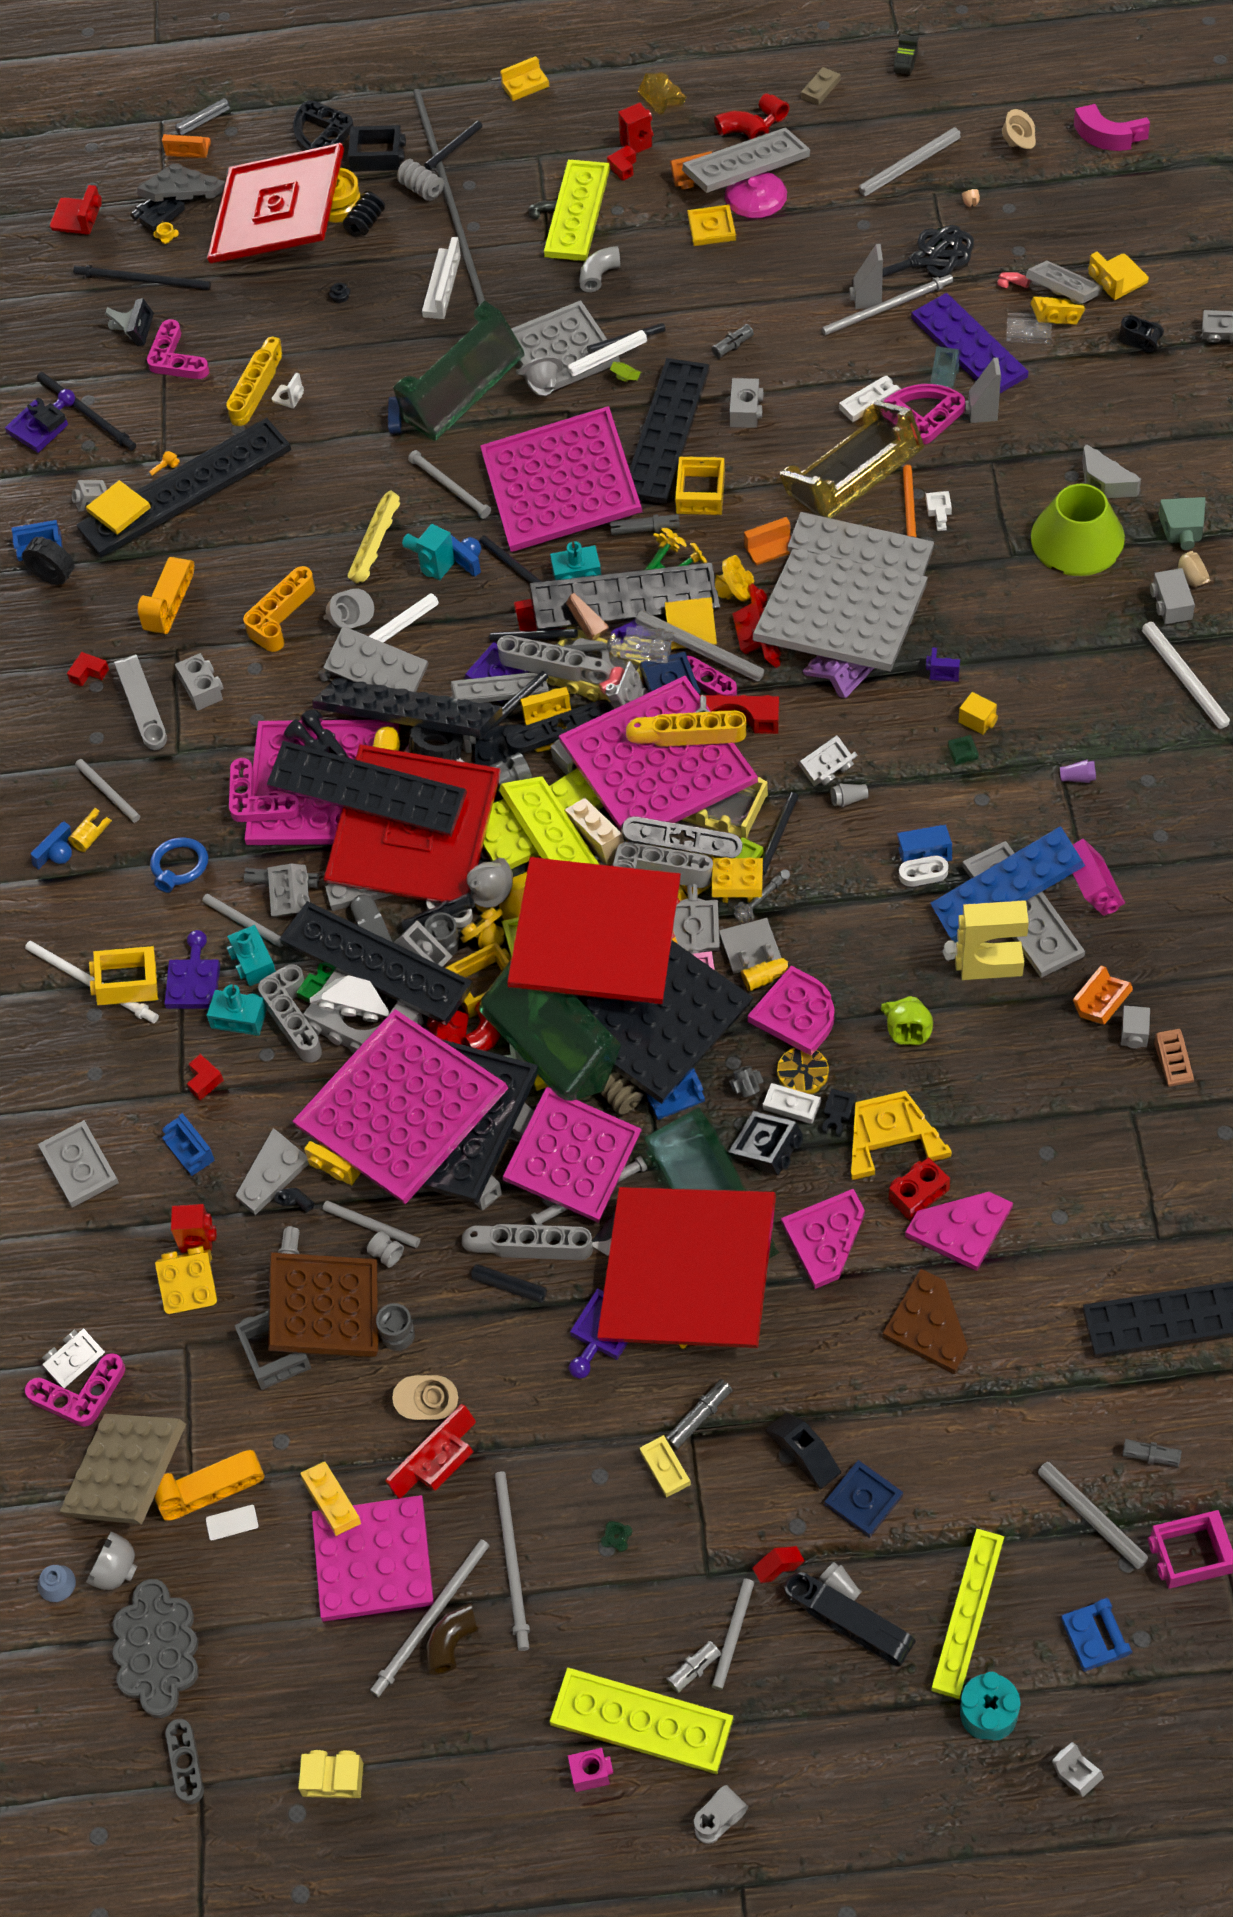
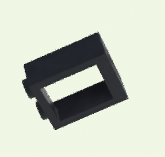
M401 125L351 126L348 151L351 172L398 171L401 162L405 161V152L402 147H406V135L402 134ZM394 143L393 151L361 152L362 144Z

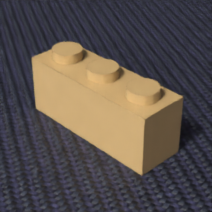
M586 798L566 808L565 812L589 849L605 865H612L618 846L624 843L621 832Z

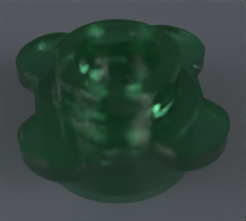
M608 1522L606 1524L605 1536L601 1538L602 1545L605 1548L610 1546L617 1548L620 1552L627 1550L628 1538L633 1533L632 1528L619 1522Z

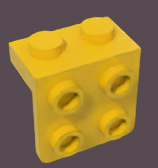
M1098 251L1090 255L1088 274L1098 284L1102 285L1103 289L1114 300L1148 283L1149 277L1126 254H1120L1108 261Z
M567 687L552 689L545 693L530 695L520 699L526 725L571 710ZM558 724V727H562V729L566 728V726ZM554 743L545 745L534 750L537 752H541L544 750L551 749V745H553Z
M309 1141L304 1148L307 1161L311 1166L329 1173L339 1181H344L352 1186L361 1173L342 1157L334 1154L321 1144L317 1145Z
M203 1246L187 1249L188 1254L177 1255V1251L161 1254L162 1259H158L155 1262L163 1306L167 1314L216 1304L217 1295L210 1264L212 1260L210 1249L204 1250Z

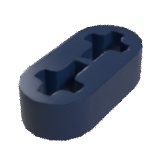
M400 396L389 397L388 427L390 434H398L402 431V403Z

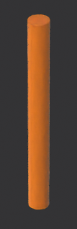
M905 465L903 466L907 536L916 538L912 467Z

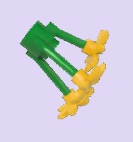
M668 528L661 529L666 533L668 539L663 533L653 534L657 538L656 542L660 543V549L644 570L665 568L660 563L661 559L669 548L676 553L678 552L679 545L676 542L686 547L685 540L678 537L677 533H673ZM690 543L694 553L690 555L691 558L678 566H685L698 561L703 564L707 563V560L702 556V551L699 550L698 546L695 543Z

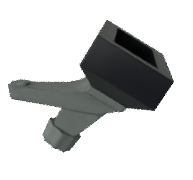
M143 298L137 299L134 307L127 313L117 312L107 307L105 315L112 319L108 322L109 329L125 330L126 335L137 346L145 345L154 315Z

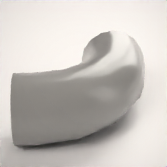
M618 246L598 250L586 259L580 270V287L583 291H597L602 285V274L607 270L620 268Z

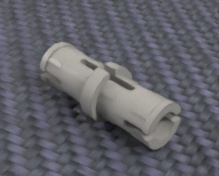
M708 1641L692 1657L688 1656L684 1660L685 1663L666 1679L668 1684L674 1691L680 1693L696 1676L700 1678L704 1674L703 1670L721 1655L719 1649L711 1641Z

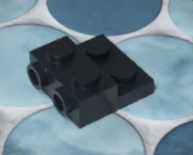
M753 1111L729 1150V1154L733 1159L753 1163L757 1170L779 1175L782 1169L789 1167L791 1162L790 1155L794 1148L798 1149L802 1145L803 1134L795 1121Z

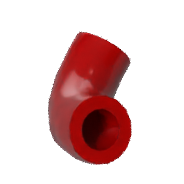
M730 111L714 116V123L720 136L736 132L747 135L751 140L770 132L762 120L745 111Z
M494 995L484 997L476 1004L475 1010L479 1015L480 1023L474 1031L463 1036L465 1046L489 1051L502 1036L505 1016L498 998Z

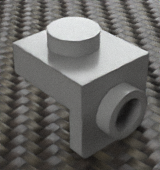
M1073 1742L1065 1749L1059 1751L1052 1760L1058 1777L1082 1797L1104 1778L1101 1770L1084 1758L1078 1746Z

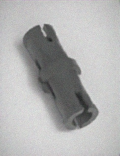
M745 324L734 333H728L725 339L711 347L714 356L719 359L732 349H738L741 343L754 335V332L750 325ZM738 337V339H736L734 342H732L731 344L727 345L729 342H731L732 340H734L735 338Z
M1125 1439L1122 1456L1141 1459L1151 1465L1153 1463H1161L1178 1468L1182 1450L1159 1446L1156 1442L1149 1444Z

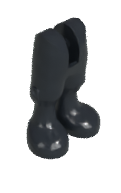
M316 709L304 712L301 716V722L298 719L293 720L284 731L283 738L287 742L296 743L301 741L306 747L349 758L337 741L335 734L322 727L323 717ZM306 729L313 731L318 739L311 737Z

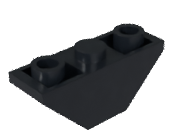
M786 1412L765 1429L819 1490L823 1489L841 1474V1470L822 1439L805 1421Z

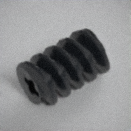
M365 191L343 220L344 229L355 237L361 234L366 235L369 229L372 228L373 223L377 221V217L385 209L383 200L373 192Z

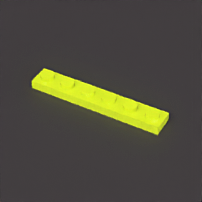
M976 1529L932 1685L933 1692L960 1699L1004 1536Z

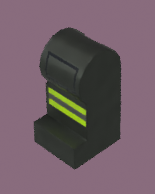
M900 34L894 61V73L911 75L918 54L917 36Z

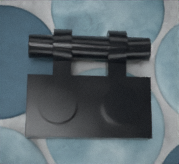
M174 196L163 197V201L147 200L143 204H138L130 215L133 220L139 218L142 225L154 232L159 224L170 222L183 212L185 206L183 202L176 200Z

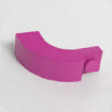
M1096 104L1075 108L1074 126L1078 134L1093 146L1111 151L1130 150L1133 142L1148 139L1150 122L1147 117L1117 123L1105 119L1100 114Z

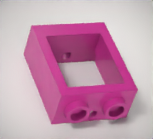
M1083 838L1073 844L1085 866L1074 872L1073 875L1084 898L1103 916L1114 913L1120 906L1125 904V901L1103 857Z
M1219 1510L1152 1527L1151 1535L1148 1537L1149 1548L1152 1554H1157L1159 1560L1157 1564L1158 1574L1161 1580L1166 1581L1168 1589L1233 1573V1549ZM1207 1529L1218 1563L1174 1574L1163 1540Z

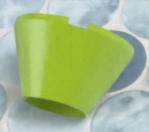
M1074 484L1064 488L1039 515L1031 532L1032 548L1038 559L1050 569L1054 567L1064 571L1063 574L1071 576L1093 575L1106 570L1116 562V558L1123 551L1125 541L1123 527L1106 496L1101 490L1088 484Z

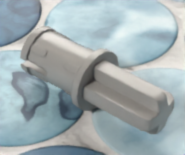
M288 1226L284 1229L282 1247L278 1250V1253L299 1254L297 1250L298 1228Z

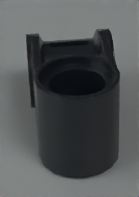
M1127 315L1121 321L1118 338L1124 345H1130L1145 352H1153L1158 346V339L1164 334V329L1158 323L1150 322L1134 315Z

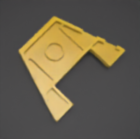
M906 1091L855 1103L851 1166L852 1180L875 1175V1168L869 1152L874 1149L921 1139L927 1158L930 1157L933 1161L951 1157L952 1152L949 1146L945 1145L940 1139L939 1133L927 1122L923 1112Z

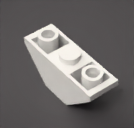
M349 975L334 980L310 998V1003L319 1005L318 1008L321 1010H340L342 1015L363 1016V1020L368 1022H378V1019L387 1017L389 1014L388 1009L370 981Z

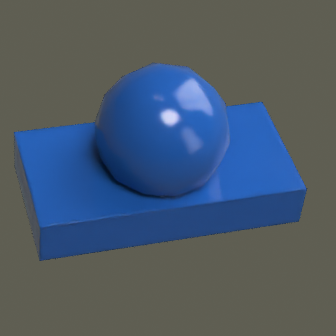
M451 535L455 561L472 576H477L481 573L478 558L481 552L480 543L472 537L465 538L459 542Z
M66 822L58 825L31 852L32 865L38 870L49 859L56 864H64L71 858L72 849L67 843L71 835V828Z

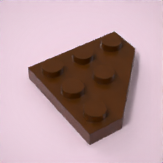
M920 1269L884 1330L883 1338L956 1374L968 1353L966 1340L945 1280Z

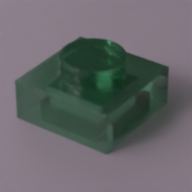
M971 735L948 740V749L955 765L978 759L979 753Z

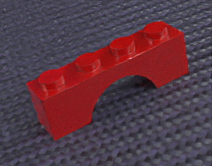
M704 695L706 696V705L711 712L740 711L745 715L746 722L751 726L754 734H778L779 696Z

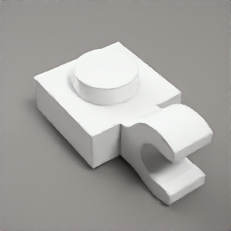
M949 491L926 493L928 516L936 517L937 531L947 530L946 515L952 512Z

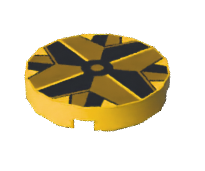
M793 1048L783 1054L778 1062L777 1075L783 1087L807 1094H814L828 1080L829 1067L827 1060L817 1050L810 1056L797 1048Z

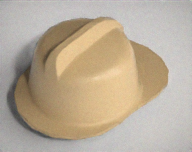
M1014 109L1008 112L1002 128L1004 139L1010 147L1020 146L1025 149H1032L1036 143L1035 125L1032 119L1022 110Z
M415 1375L406 1377L397 1384L392 1399L398 1413L405 1418L437 1420L446 1418L453 1413L458 1403V1392L454 1384L446 1377Z

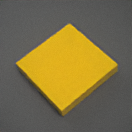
M730 205L687 210L694 246L736 240Z
M120 480L86 506L88 513L116 534H119L151 508L148 501Z
M711 597L665 603L667 623L713 645H717ZM669 639L670 650L687 648Z

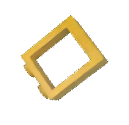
M679 457L675 498L676 514L722 515L725 458ZM685 476L718 477L717 493L684 492Z
M494 942L445 968L466 978L497 962L508 979L511 957L505 948L501 949L498 943ZM507 981L476 998L469 993L461 1006L466 1014H469V1018L477 1015L475 1006L484 997L494 995L498 998L499 1002H502L522 992V988L508 987Z
M154 946L93 951L94 961L89 962L90 977L95 976V980L90 981L91 996L96 995L97 1005L158 1000ZM145 966L146 980L102 984V970Z

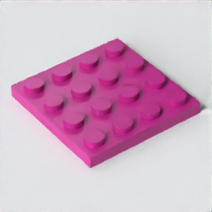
M546 1087L503 1175V1180L599 1223L642 1129Z
M422 1495L352 1505L360 1517L361 1524L335 1536L320 1510L312 1511L322 1622L433 1605L434 1597Z

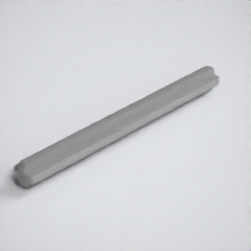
M956 127L948 130L859 186V192L863 196H867L960 139V131Z
M640 611L636 616L635 622L755 681H760L764 675L763 668L651 614Z

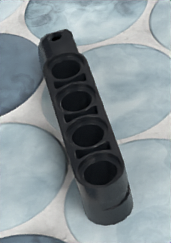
M794 1573L785 1582V1594L791 1602L805 1609L815 1619L892 1665L901 1667L916 1642L903 1629L806 1573Z

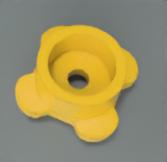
M164 222L157 226L153 235L155 238H159L163 244H167L174 237H177L179 232L174 230L171 223Z

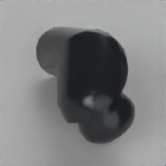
M298 1188L279 1190L274 1197L276 1203L281 1206L298 1205L305 1212L312 1210L315 1205Z

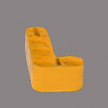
M169 557L152 597L141 596L138 603V615L143 630L163 634L169 633L194 574V562L192 560Z
M301 566L294 569L244 615L248 637L270 652L279 651L285 643L279 624L315 591L312 572L308 567Z
M246 1450L178 1480H175L171 1473H165L154 1498L164 1520H175L256 1485L264 1479L265 1475L255 1451Z

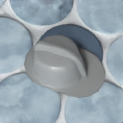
M359 588L343 591L332 596L326 606V614L323 618L327 619L337 628L345 626L351 629L364 625L371 620L374 614V603L370 595Z

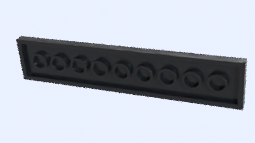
M265 418L135 491L149 502L151 508L119 534L114 533L94 516H90L76 524L77 529L99 557L102 558L291 451V445L268 418Z

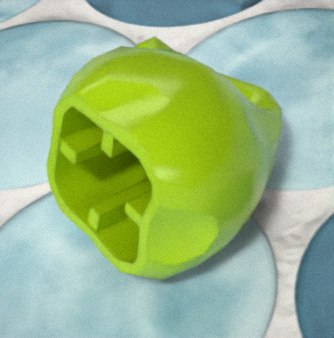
M909 996L895 1002L882 1004L881 1011L887 1017V1028L893 1041L898 1044L921 1045L929 1039L933 1028V1018L929 1010L918 998Z

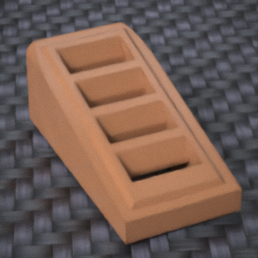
M575 593L569 596L566 604L587 639L595 640L604 635L609 626Z
M1181 1029L1157 1033L1154 1044L1168 1087L1194 1082ZM1178 1051V1053L1166 1054L1167 1052ZM1181 1061V1063L1169 1065L1170 1062ZM1180 1070H1184L1185 1072L1177 1075H1172L1171 1073Z

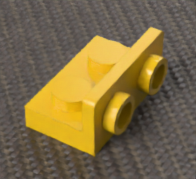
M536 56L500 71L502 87L512 101L549 87V80L540 69L539 59Z
M1033 297L1030 303L1038 322L1077 325L1085 311L1083 305H1074V302L1070 301V299Z

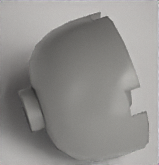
M110 1532L107 1538L109 1540H106L86 1581L87 1584L103 1590L118 1588L125 1579L131 1581L137 1565L133 1564L135 1552L132 1545L123 1537Z

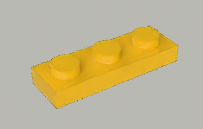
M325 1461L300 1473L303 1483L335 1536L361 1524L359 1515Z

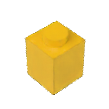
M971 692L959 708V723L984 735L989 727L993 728L998 719V715H996L997 704Z

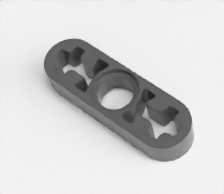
M176 1719L166 1728V1739L175 1789L183 1803L195 1804L203 1797L204 1785L194 1731L186 1720ZM178 1728H182L186 1732L182 1736L183 1743L185 1744L184 1747H180L176 1736H173L177 1734ZM184 1754L191 1755L193 1761L188 1768L181 1769L177 1766L180 1756ZM184 1776H190L191 1783L194 1787H197L193 1789V1795L191 1796L183 1792L187 1789V1782Z

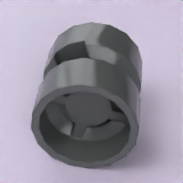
M519 752L507 757L505 763L498 761L489 766L500 768L501 770L497 787L499 794H501L499 792L501 783L532 778L529 766L523 755Z
M441 912L430 916L426 920L424 928L453 956L460 947L456 920L453 916Z
M398 1303L388 1304L379 1310L376 1316V1324L383 1345L393 1351H401L408 1348L415 1338V1330L409 1310Z

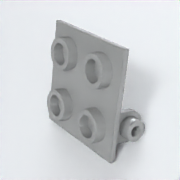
M629 661L620 684H609L606 687L605 693L611 705L616 709L647 694L648 690L640 680L638 671L635 670L633 664Z

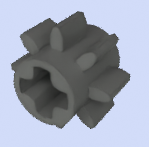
M751 1066L735 1070L733 1072L735 1078L729 1080L733 1092H740L742 1097L751 1096L759 1092L758 1084L764 1082L760 1071H757V1069L752 1070Z

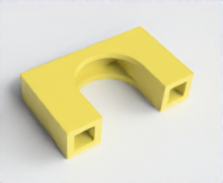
M1026 901L963 905V915H958L959 929H957L958 942H956L957 955L955 956L956 971L961 970L962 980L1023 976L1024 958L1021 941L1004 943L985 942L996 938L1027 936L1029 921Z

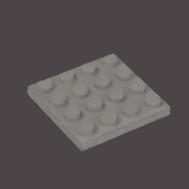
M581 300L502 332L503 339L521 366L530 360L542 356H556L562 360L563 370L562 372H557L554 390L610 368L613 362H620L619 356H616L574 377L568 372V364L589 355L587 351L588 345L607 340Z

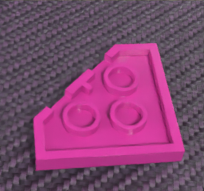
M854 1189L781 1218V1224L815 1289L840 1278L859 1231L865 1210Z
M986 1192L919 1210L907 1228L905 1237L977 1271L1009 1215L1013 1203L991 1192Z

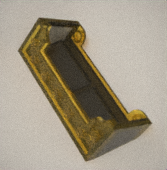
M879 400L874 401L864 411L863 420L865 425L801 472L797 466L791 465L779 473L786 492L814 515L832 519L925 448L912 409Z

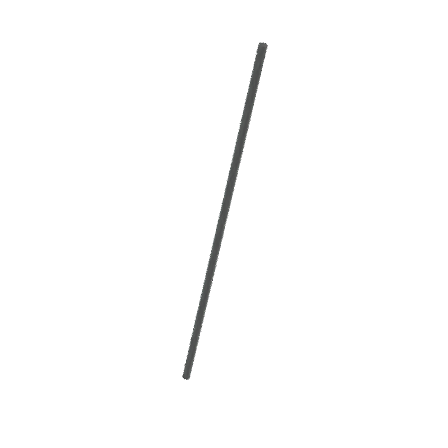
M415 89L413 91L432 155L434 156L439 150L419 89ZM441 161L436 165L438 175L444 180L443 191L494 357L500 359L502 353Z

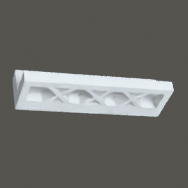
M458 237L451 238L449 249L439 248L422 310L423 317L445 318L461 257Z

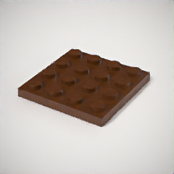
M271 1252L268 1351L377 1357V1259Z

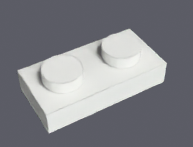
M771 1083L763 1103V1110L813 1124L821 1097Z

